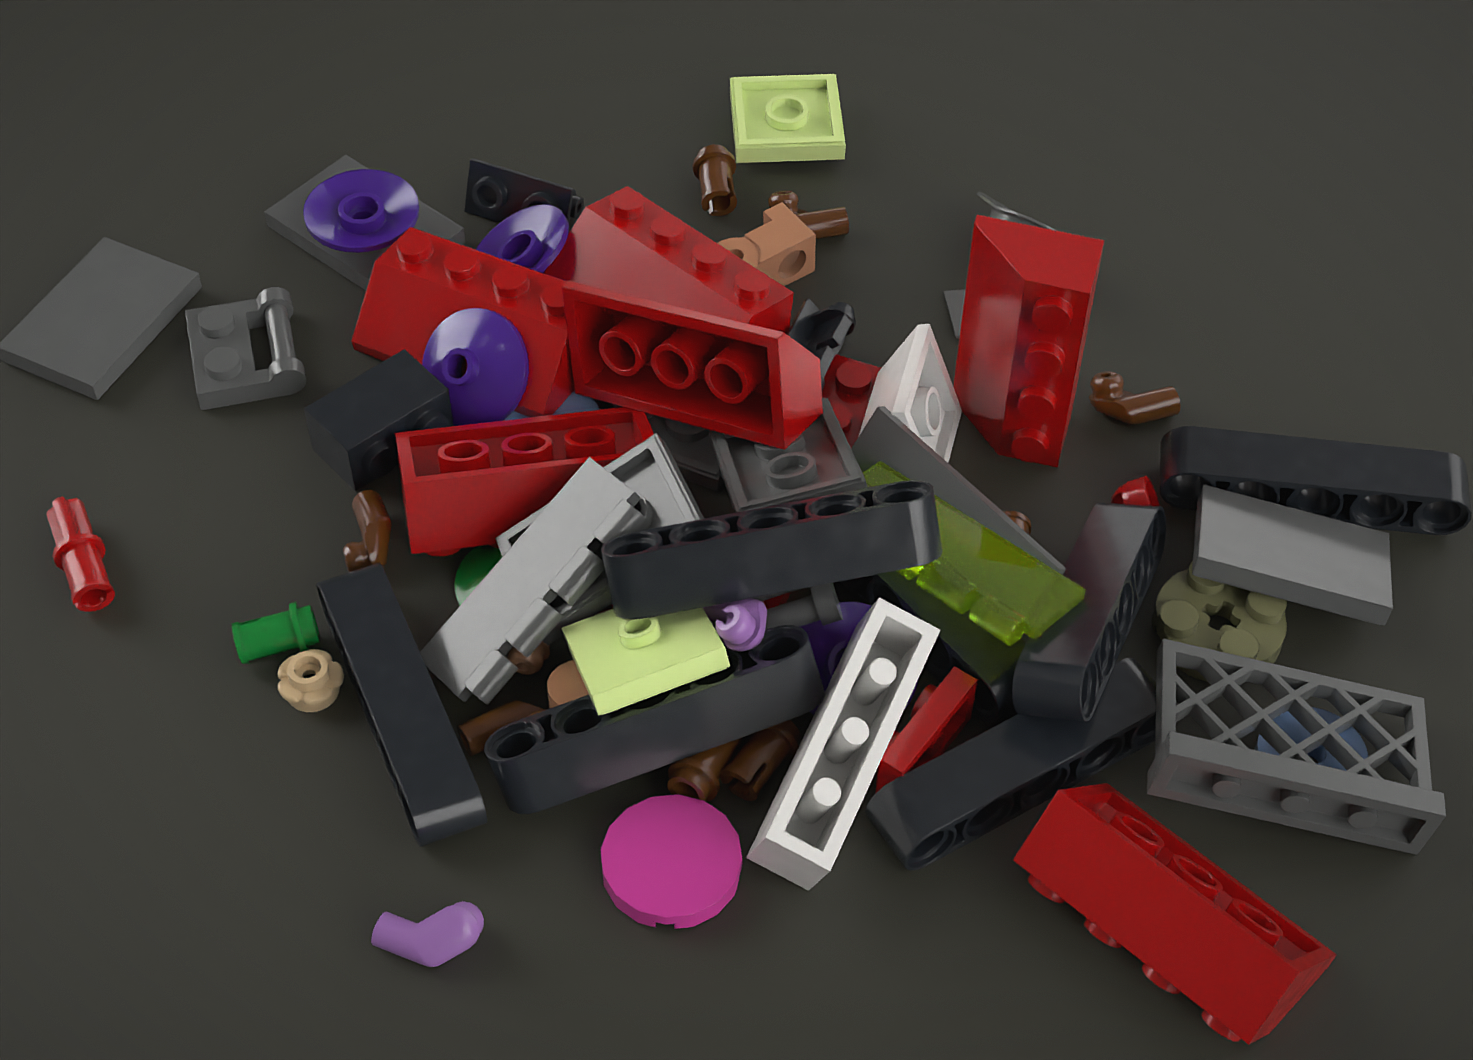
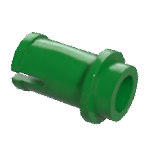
M295 601L289 603V610L244 622L232 623L234 643L242 664L300 648V651L303 652L309 650V645L321 642L311 604L299 607Z

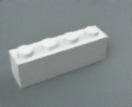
M881 598L877 599L857 624L825 691V696L810 722L749 850L747 859L808 891L831 871L940 629Z

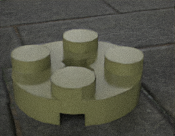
M1193 561L1190 563L1189 569L1178 572L1163 585L1158 594L1152 616L1153 632L1156 629L1161 640H1172L1274 664L1280 653L1287 631L1285 617L1286 600L1192 575ZM1210 616L1224 617L1234 627L1224 625L1220 630L1213 629L1208 626ZM1176 666V668L1187 675L1208 682L1197 670Z

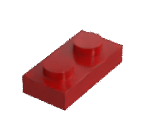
M954 666L938 687L929 684L922 691L912 709L911 720L901 732L895 730L878 766L875 794L889 782L942 755L972 717L978 679Z

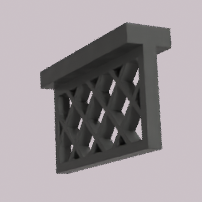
M1162 640L1157 650L1155 759L1147 771V794L1418 855L1446 817L1444 793L1432 790L1424 698L1172 640ZM1176 666L1197 670L1211 686L1195 694L1176 674ZM1245 682L1263 685L1278 701L1262 709L1240 685ZM1221 696L1245 719L1230 729L1207 706V704ZM1310 697L1328 700L1343 716L1328 724L1305 700ZM1288 711L1311 736L1296 744L1273 719ZM1377 711L1403 717L1405 734L1395 740L1371 714ZM1190 715L1212 740L1177 733L1176 722ZM1354 726L1378 751L1363 759L1339 734ZM1256 730L1280 755L1249 749L1240 739ZM1322 745L1346 771L1318 765L1307 754ZM1388 760L1409 780V785L1384 780L1374 768Z

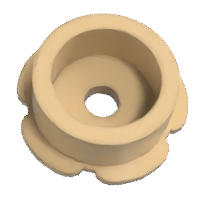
M319 649L306 650L288 657L281 664L277 673L278 678L281 679L278 683L280 695L295 709L303 712H317L329 707L336 700L344 679L340 663L333 662L332 656L328 652ZM315 674L313 677L304 678V676Z

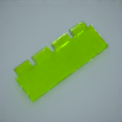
M879 461L863 472L867 488L910 480L882 461ZM936 495L935 502L943 549L942 555L928 564L895 571L907 580H911L918 575L916 582L918 587L959 614H963L972 608L969 620L1008 646L1013 645L1022 638L1023 632L1035 639L1081 602L1086 592V589Z

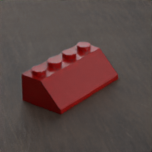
M629 186L585 207L569 232L562 250L543 273L566 282L572 281L787 333L790 327L794 292Z
M977 215L973 228L953 387L963 413L998 455L1058 468L1071 419L1105 240Z
M409 227L375 261L352 337L354 350L385 361L405 349L422 364L429 338L443 320L464 309L482 308L497 312L511 321L520 332L526 345L529 359V375L525 392L514 409L515 412L530 418L553 415L575 390L562 294V285L566 281L413 227ZM466 359L463 360L461 367L462 377L465 375L468 367Z
M572 281L562 285L575 394L784 450L823 413L820 359L784 332Z
M627 407L395 433L411 554L426 553L431 556H448L466 547L489 545L499 548L495 538L550 503L589 457L602 467H605L654 435L645 412Z
M1108 783L1058 790L1013 859L1030 873L1028 882L1036 891L1054 902L1064 903L1066 901L1087 918L1084 925L1092 935L1111 947H1125L1145 963L1142 966V971L1153 983L1172 994H1179L1180 992L1185 994L1204 1009L1201 1016L1207 1025L1231 1041L1238 1042L1242 1039L1249 1045L1270 1034L1337 956L1336 953Z

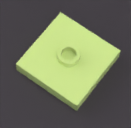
M836 74L730 78V100L736 163L845 159L846 143Z
M703 607L634 620L620 618L616 616L614 609L562 627L569 651L598 715L610 713L730 667L725 646Z

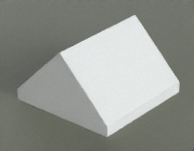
M919 324L878 372L859 435L876 408L885 406L892 415L896 416L948 463L962 409L930 324Z

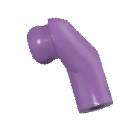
M749 598L703 607L709 620L716 622V631L723 638L725 646L734 651H747L756 647L763 639L768 611L762 601Z
M464 901L447 906L419 923L386 911L380 916L373 929L371 943L375 947L426 967H435L463 953L474 945L484 927V918L476 905Z

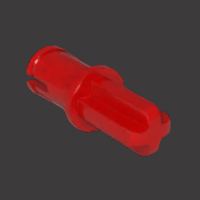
M63 496L53 500V507L46 514L56 543L52 555L54 562L58 568L65 572L71 590L73 605L75 604L78 610L91 612L103 609L113 601L115 596L114 588L109 582L102 561L106 552L103 540L93 533L84 503L80 499L72 498L67 500Z

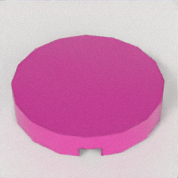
M679 794L650 797L626 808L609 826L601 847L604 887L615 906L637 923L656 927V922L664 925L674 924V929L694 927L718 915L735 896L742 869L739 835L726 815L704 800Z

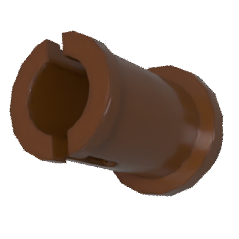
M712 144L705 146L698 152L692 164L694 176L700 180L702 209L704 211L708 210L709 215L712 216L727 215L737 206V197L734 192L732 178L736 170L735 157L721 145Z
M787 720L752 733L731 762L721 770V781L724 784H729L732 778L735 777L736 780L728 789L744 800H756L760 795L761 789L784 760L794 758L799 748L798 741L801 739V733L797 726L791 720Z
M742 737L673 762L668 769V789L672 795L679 794L704 800L705 802L713 800L720 790L718 779L721 776V770L727 766L734 753L741 747Z

